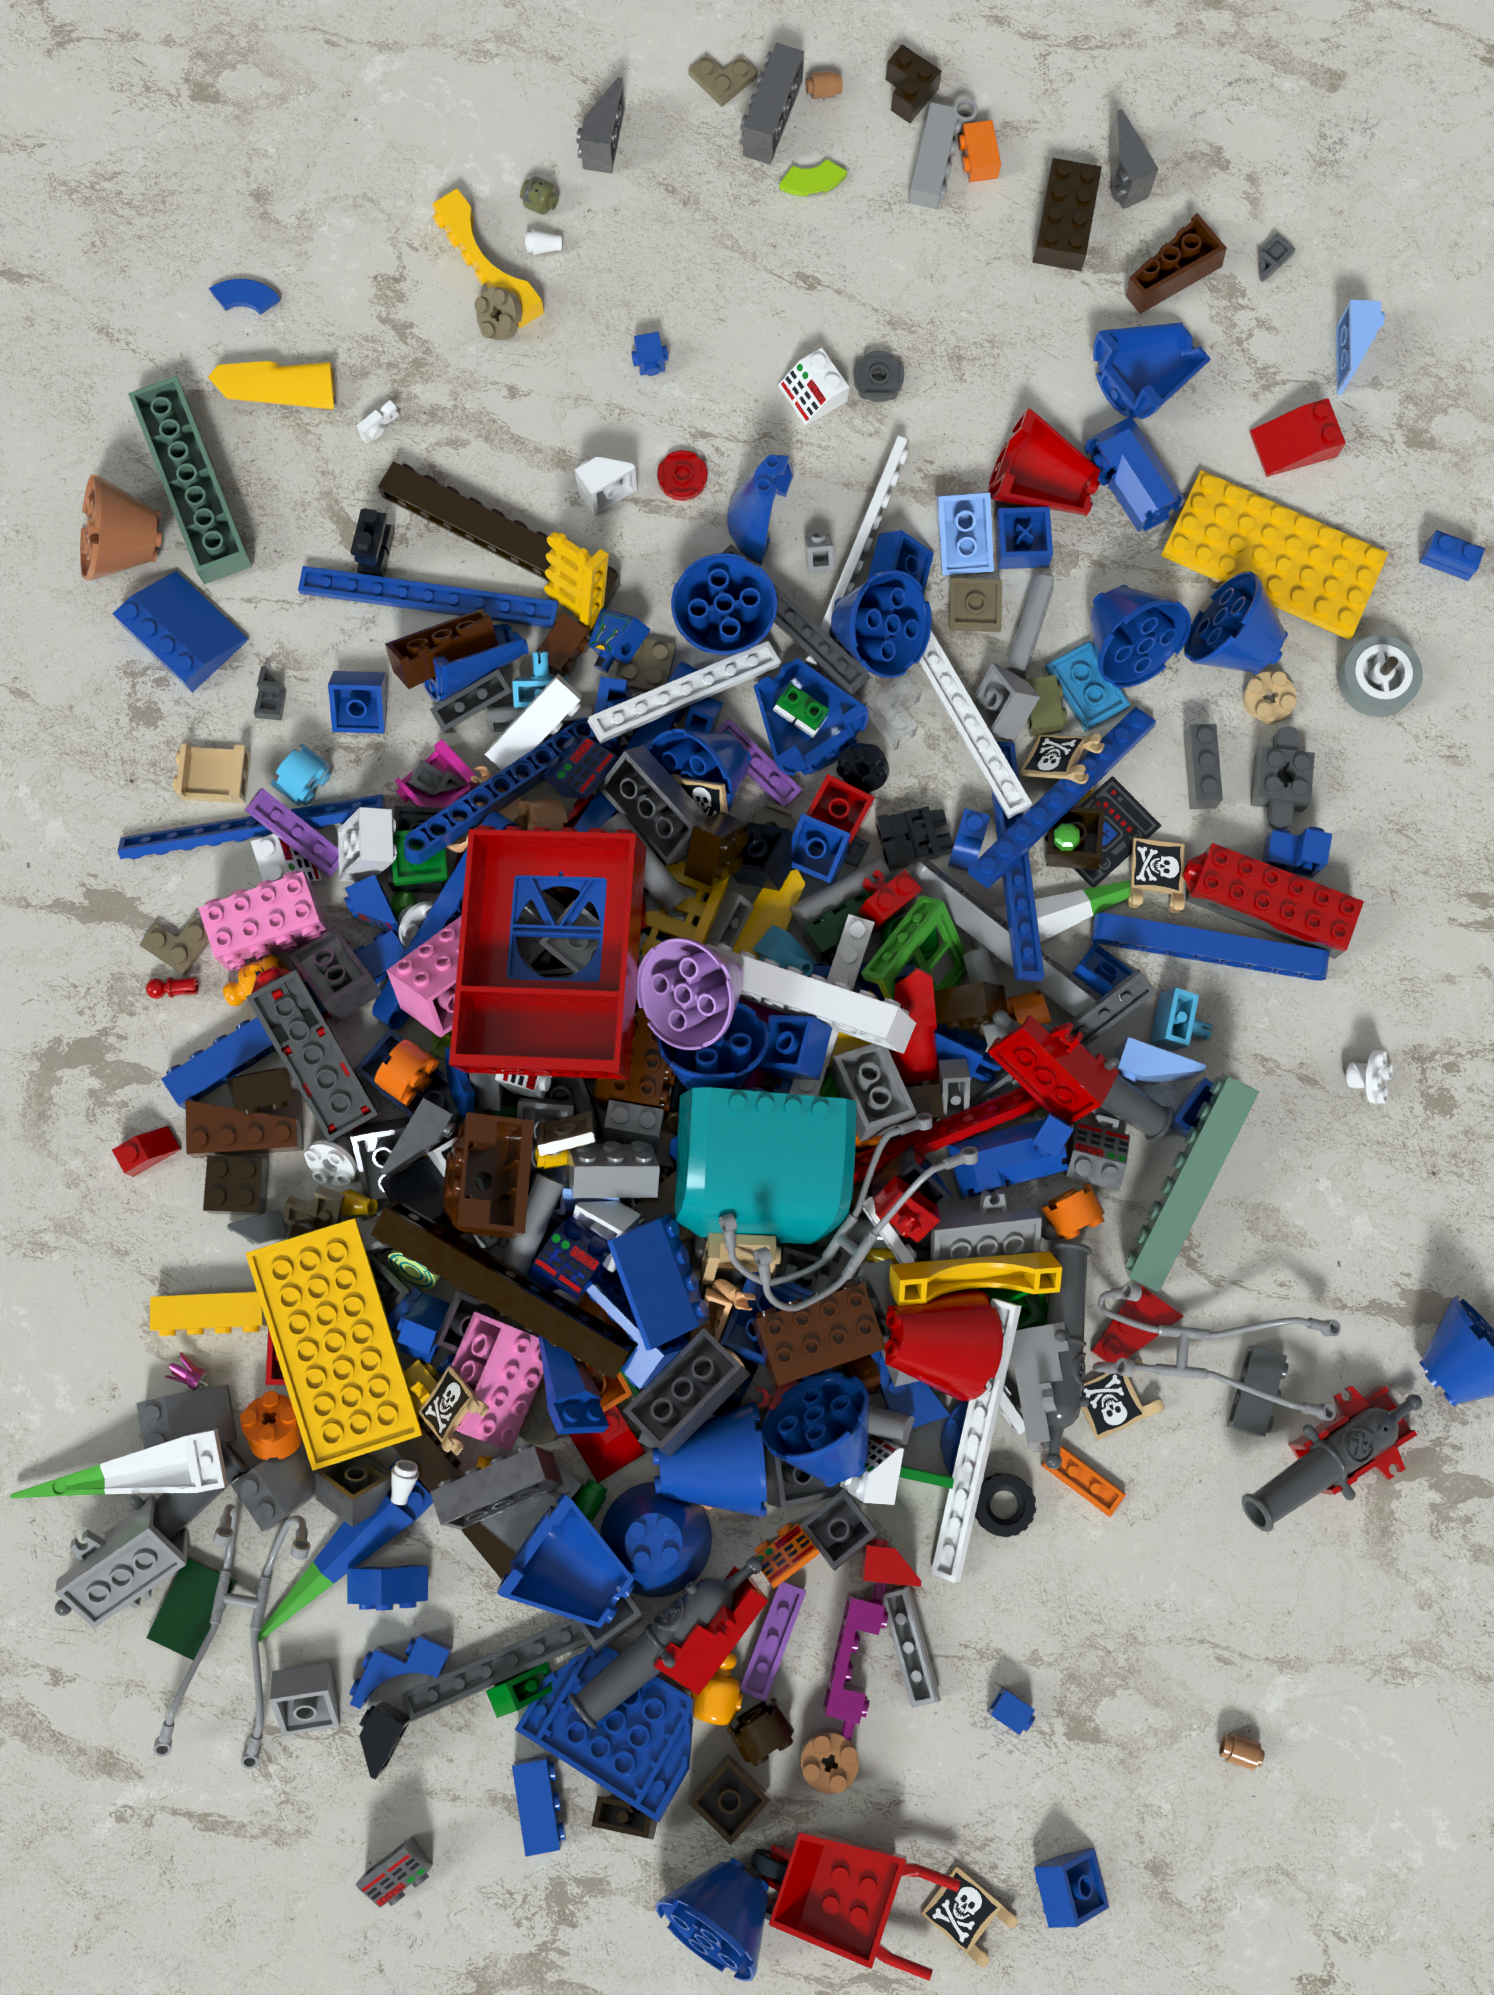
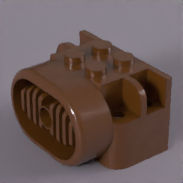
M466 1113L465 1122L459 1129L458 1140L453 1143V1148L447 1155L445 1167L443 1209L447 1219L455 1228L467 1234L515 1239L525 1234L534 1120ZM475 1177L483 1180L484 1189L476 1186Z

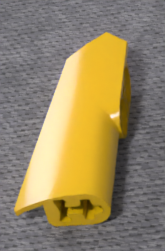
M272 361L217 365L208 376V379L226 399L330 410L335 408L333 399L335 397V381L331 362L281 366Z
M797 869L790 871L780 891L766 888L761 890L753 903L754 908L732 952L740 954L741 951H746L755 955L756 960H758L760 957L753 948L770 927L775 925L786 931L788 930L794 916L790 911V907L800 901L806 884Z

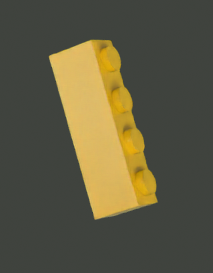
M257 1292L150 1297V1331L159 1332V1336H176V1331L187 1330V1335H204V1329H215V1334L232 1333V1328H243V1333L260 1332V1327H268L264 1312L261 1309L262 1306Z

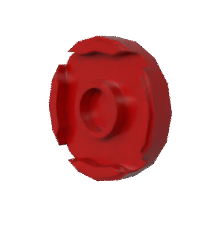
M679 450L671 452L658 466L657 480L659 487L666 496L674 500L686 501L694 499L703 492L707 485L708 471L706 464L702 458L700 459L697 457V454L691 451Z

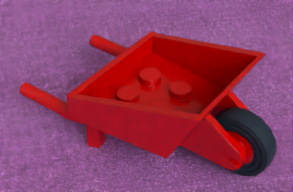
M799 1832L793 1850L774 1843L771 1845V1851L765 1849H756L754 1851L751 1866L764 1874L761 1875V1879L769 1887L779 1891L769 1926L872 1969L876 1957L884 1964L930 1981L933 1969L893 1954L880 1943L901 1876L919 1877L955 1892H958L961 1880L917 1863H907L906 1856L824 1833Z

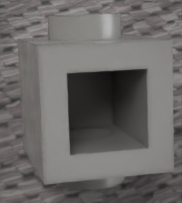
M814 532L811 536H804L805 560L808 572L834 570V550L830 534Z

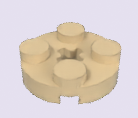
M1267 671L1255 675L1247 684L1242 697L1246 712L1252 718L1256 717L1265 724H1275L1283 721L1297 703L1294 685L1287 678L1286 674L1280 671ZM1267 692L1274 694L1276 697L1274 703L1264 700L1263 697Z

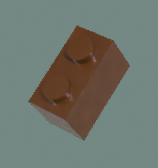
M562 614L537 650L540 653L542 651L549 652V673L554 676L557 674L565 676L572 673L577 664L576 659L581 653L585 654L589 649V629Z

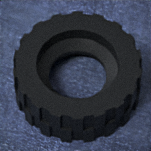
M997 1473L988 1476L982 1482L975 1518L982 1528L996 1536L1010 1537L1019 1535L1034 1520L1033 1516L1036 1513L1037 1507H1035L1036 1498L1032 1494L1033 1490L1023 1479L1012 1474ZM999 1491H1009L1017 1499V1512L1009 1519H1000L991 1510V1499Z

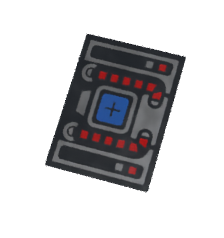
M1113 776L1079 806L1105 809L1099 870L1073 869L1092 888L1096 887L1132 854L1133 838L1148 839L1161 827V824ZM1047 835L1046 837H1044V839H1045L1047 842H1048V835Z

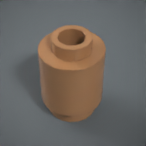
M835 71L810 73L809 78L805 80L806 93L810 94L812 99L836 97V94H842L841 73H835Z
M1234 1733L1231 1735L1224 1734L1222 1737L1219 1756L1225 1758L1226 1762L1254 1771L1256 1767H1261L1264 1760L1265 1751L1261 1749L1260 1742Z

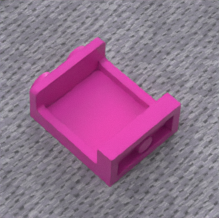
M442 739L434 745L436 751L424 761L443 773L448 771L465 781L466 785L463 788L430 797L407 784L413 771L403 780L399 777L395 780L398 787L396 793L405 803L410 800L414 806L437 808L448 807L472 791L480 783H473L471 781V777L476 776L474 772Z

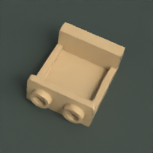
M182 742L181 749L176 753V764L179 767L178 775H175L173 779V789L182 800L245 804L250 752L245 745H234V749L191 747L188 743Z
M708 1233L701 1259V1284L703 1285L713 1284L717 1270L738 1271L729 1259L723 1233ZM735 1234L737 1245L735 1253L740 1263L751 1272H759L758 1265L754 1260L753 1251L767 1247L772 1257L770 1274L771 1277H775L777 1264H780L781 1248L776 1247V1236Z

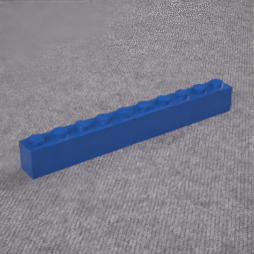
M393 930L388 933L383 931L373 938L374 942L366 947L360 946L353 950L377 985L389 978L386 970L400 961L406 951ZM306 981V985L325 1016L324 1012L327 1010ZM258 1017L251 1021L248 1019L238 1024L236 1031L227 1036L225 1034L216 1038L213 1041V1045L205 1051L201 1049L193 1053L189 1057L190 1060L185 1064L171 1067L166 1072L167 1075L161 1078L177 1105L186 1109L185 1100L199 1101L227 1083L226 1078L239 1075L276 1051Z

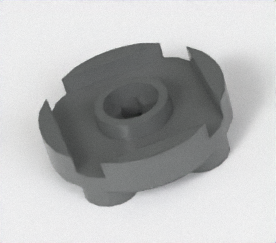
M872 351L866 354L865 358L861 359L860 362L858 361L854 369L853 379L855 388L862 399L884 402L893 400L898 396L903 386L905 374L903 365L900 361L898 363L893 358L894 355L885 351ZM876 372H881V375L886 378L882 379V381H877L872 376H876Z

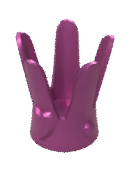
M180 1352L181 1361L189 1370L172 1363L169 1367L172 1370L171 1374L175 1377L169 1375L165 1377L188 1385L189 1389L194 1391L201 1384L207 1387L208 1384L203 1382L207 1372L203 1368L196 1367Z

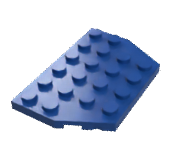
M590 1645L582 1654L576 1655L565 1666L544 1678L537 1692L551 1686V1681L553 1691L529 1704L515 1730L656 1822H660L690 1768L695 1700L655 1676L598 1721L597 1729H592L572 1705L569 1694L579 1692L620 1653L608 1646L596 1653Z

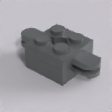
M1290 726L1280 728L1273 736V747L1262 746L1254 757L1250 806L1267 808V825L1273 830L1287 829L1293 822L1294 811L1303 812L1311 804L1315 753L1299 751V731Z

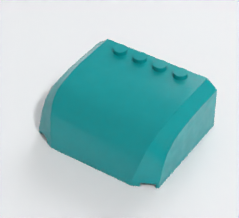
M713 1087L691 1088L680 1095L674 1220L691 1230L692 1233L703 1238H707L708 1233H723L719 1224V1217L729 1213L736 1220L737 1229H735V1234L776 1236V1242L812 1244L836 1233L849 1213L852 1200L857 1101L845 1098Z

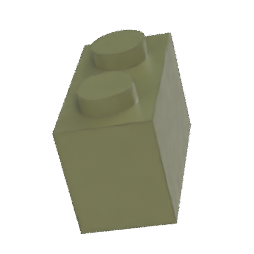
M1056 675L1025 679L1040 696L1027 719L1030 737L1061 733L1064 725L1067 723V712L1065 708L1061 707L1060 699L1063 698V689L1061 683L1057 684Z

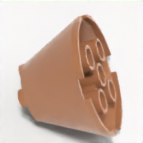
M91 474L87 482L82 510L83 513H86L87 525L86 528H81L80 566L84 581H92L149 562H156L157 547L161 546L162 538L161 531H157V526L160 525L161 512L152 509L102 477Z

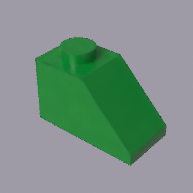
M547 1662L486 1690L497 1718L518 1711L553 1691L551 1681V1686L537 1692L544 1678L552 1673Z

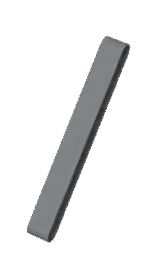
M923 858L920 859L910 873L912 878L923 889L919 895L942 900L954 923L1013 968L1008 922L933 863ZM1041 949L1045 977L1042 981L1029 982L1068 1013L1077 1017L1102 997Z

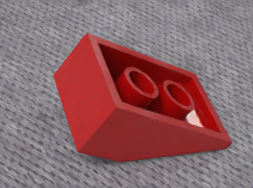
M1329 398L1305 404L1249 432L1266 477L1338 457L1346 444Z

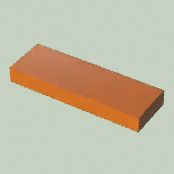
M1062 1445L1060 1446L1062 1464L1059 1468L1050 1469L1046 1466L1045 1460L1041 1464L1043 1468L1108 1517L1112 1516L1126 1496L1123 1491Z

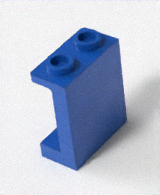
M608 677L600 678L594 714L606 710V701L632 697L627 680ZM591 728L590 739L617 757H620L623 749L618 737L600 743Z

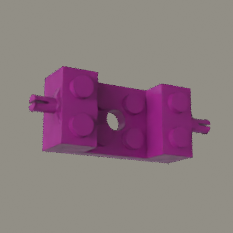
M875 1582L870 1599L848 1593L823 1710L825 1716L844 1720L841 1735L845 1737V1740L852 1741L855 1723L860 1724L861 1717L866 1718L869 1708L868 1696H866L863 1688L845 1683H850L853 1672V1665L850 1661L851 1652L856 1653L860 1636L856 1633V1630L879 1635L880 1629L885 1630L889 1612H886L885 1605L883 1604L886 1583Z

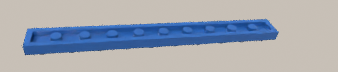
M302 566L298 587L299 593L304 595L463 616L483 609L491 617L492 621L550 629L556 624L559 607L558 601L307 566Z
M1135 706L1100 740L1099 743H1104L1105 745L1101 753L1089 751L1076 764H1082L1086 767L1084 774H1089L1087 782L1085 784H1078L1069 779H1060L968 868V874L989 889L1155 727L1156 720Z
M996 741L1019 780L1014 742ZM992 792L997 839H999L1024 814L1021 812L1008 819ZM1027 851L1002 876L1015 980L1042 981L1045 975L1029 852Z
M383 794L290 810L312 828L320 829L331 824H344L359 807L385 809V800ZM252 816L120 837L117 851L120 859H138L144 855H164L174 850L182 849L188 851L198 846H217L223 842L234 840L242 842L252 837H265L274 833Z

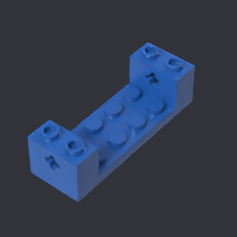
M568 1237L561 1238L557 1243L549 1240L548 1244L555 1248V1250L551 1253L544 1248L542 1251L550 1256L549 1259L545 1260L541 1256H538L537 1259L557 1271L556 1275H552L535 1262L527 1275L551 1291L569 1287L558 1279L560 1275L575 1285L579 1284L588 1293L589 1298L599 1304L607 1312V1316L626 1331V1335L632 1341L638 1343V1346L623 1365L621 1371L627 1376L632 1385L639 1389L645 1388L680 1353L689 1341L681 1335L652 1350L646 1351L618 1271L615 1270L612 1273L599 1264L595 1270L584 1265L570 1255L571 1248H562L561 1243L565 1240L567 1241ZM561 1252L567 1258L565 1261H562L556 1255ZM554 1259L562 1264L560 1269L551 1264ZM570 1260L579 1265L576 1270L568 1265ZM565 1268L574 1273L572 1277L563 1272ZM583 1268L591 1273L589 1278L580 1273ZM577 1276L586 1281L584 1285L575 1280Z

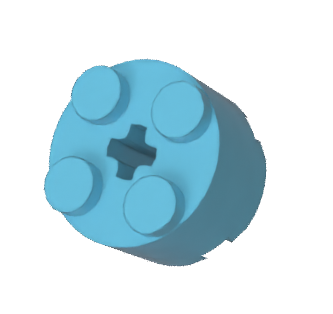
M301 744L299 745L301 751L298 752L294 749L276 771L279 778L277 782L272 779L271 786L297 806L301 804L308 806L316 795L313 791L319 784L324 786L332 773L329 772L330 764L306 745Z

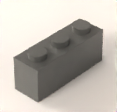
M499 669L430 708V711L443 733L488 706L510 695L512 691Z
M1217 724L1190 725L1184 733L1190 810L1216 809L1223 800Z
M1256 1345L1248 1346L1239 1382L1281 1397V1390L1278 1388L1281 1379L1286 1377L1288 1371L1287 1356ZM1237 1388L1227 1427L1258 1437H1265L1266 1433H1270L1273 1427L1274 1417L1271 1414L1273 1407L1277 1406L1278 1403Z

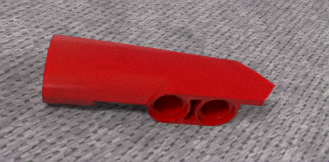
M917 967L908 976L896 983L894 989V1001L900 1003V1008L907 1010L909 1017L916 1022L904 1054L889 1049L903 1083L917 1084V1082L926 1080L935 1082L938 1079L935 1036L937 1022L933 977Z

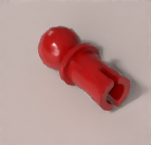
M168 977L166 983L162 979L153 978L147 982L145 990L147 995L153 999L162 998L166 993H168L169 998H174V996L197 995L199 984L197 977L185 979Z

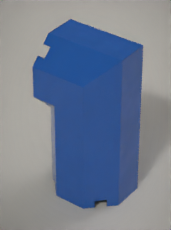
M1131 416L1087 439L1084 450L1086 455L1091 454L1092 459L1090 461L1101 470L1098 481L1103 486L1109 484L1107 488L1113 492L1137 531H1141L1142 528L1144 531H1148L1170 518L1168 514L1170 510L1174 509L1177 512L1182 507L1185 501L1184 496Z
M1042 1119L954 1142L945 1148L948 1157L961 1153V1149L967 1146H973L978 1149L977 1163L973 1165L962 1164L951 1168L959 1198L965 1199L968 1195L969 1198L980 1196L982 1191L995 1192V1190L1000 1189V1186L1006 1185L1007 1188L1066 1172L1068 1164L1062 1165V1159L1067 1158L1065 1145L1057 1157L1051 1154L1049 1157H1045L1034 1149L1036 1145L1032 1143V1139L1045 1120Z

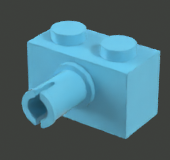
M533 651V675L531 677H516L513 680L514 708H526L555 677L549 675L548 651H542V653L540 651ZM561 676L569 683V676Z
M775 925L770 927L753 948L760 957L759 961L763 962L764 958L780 964V968L786 970L788 966L797 968L807 977L813 971V964H817L788 931Z
M1176 987L1161 992L1150 1044L1176 1051L1190 1045L1191 1035L1204 1040L1209 1039L1212 1031L1207 1029L1212 1030L1213 1025L1195 1019L1199 995Z

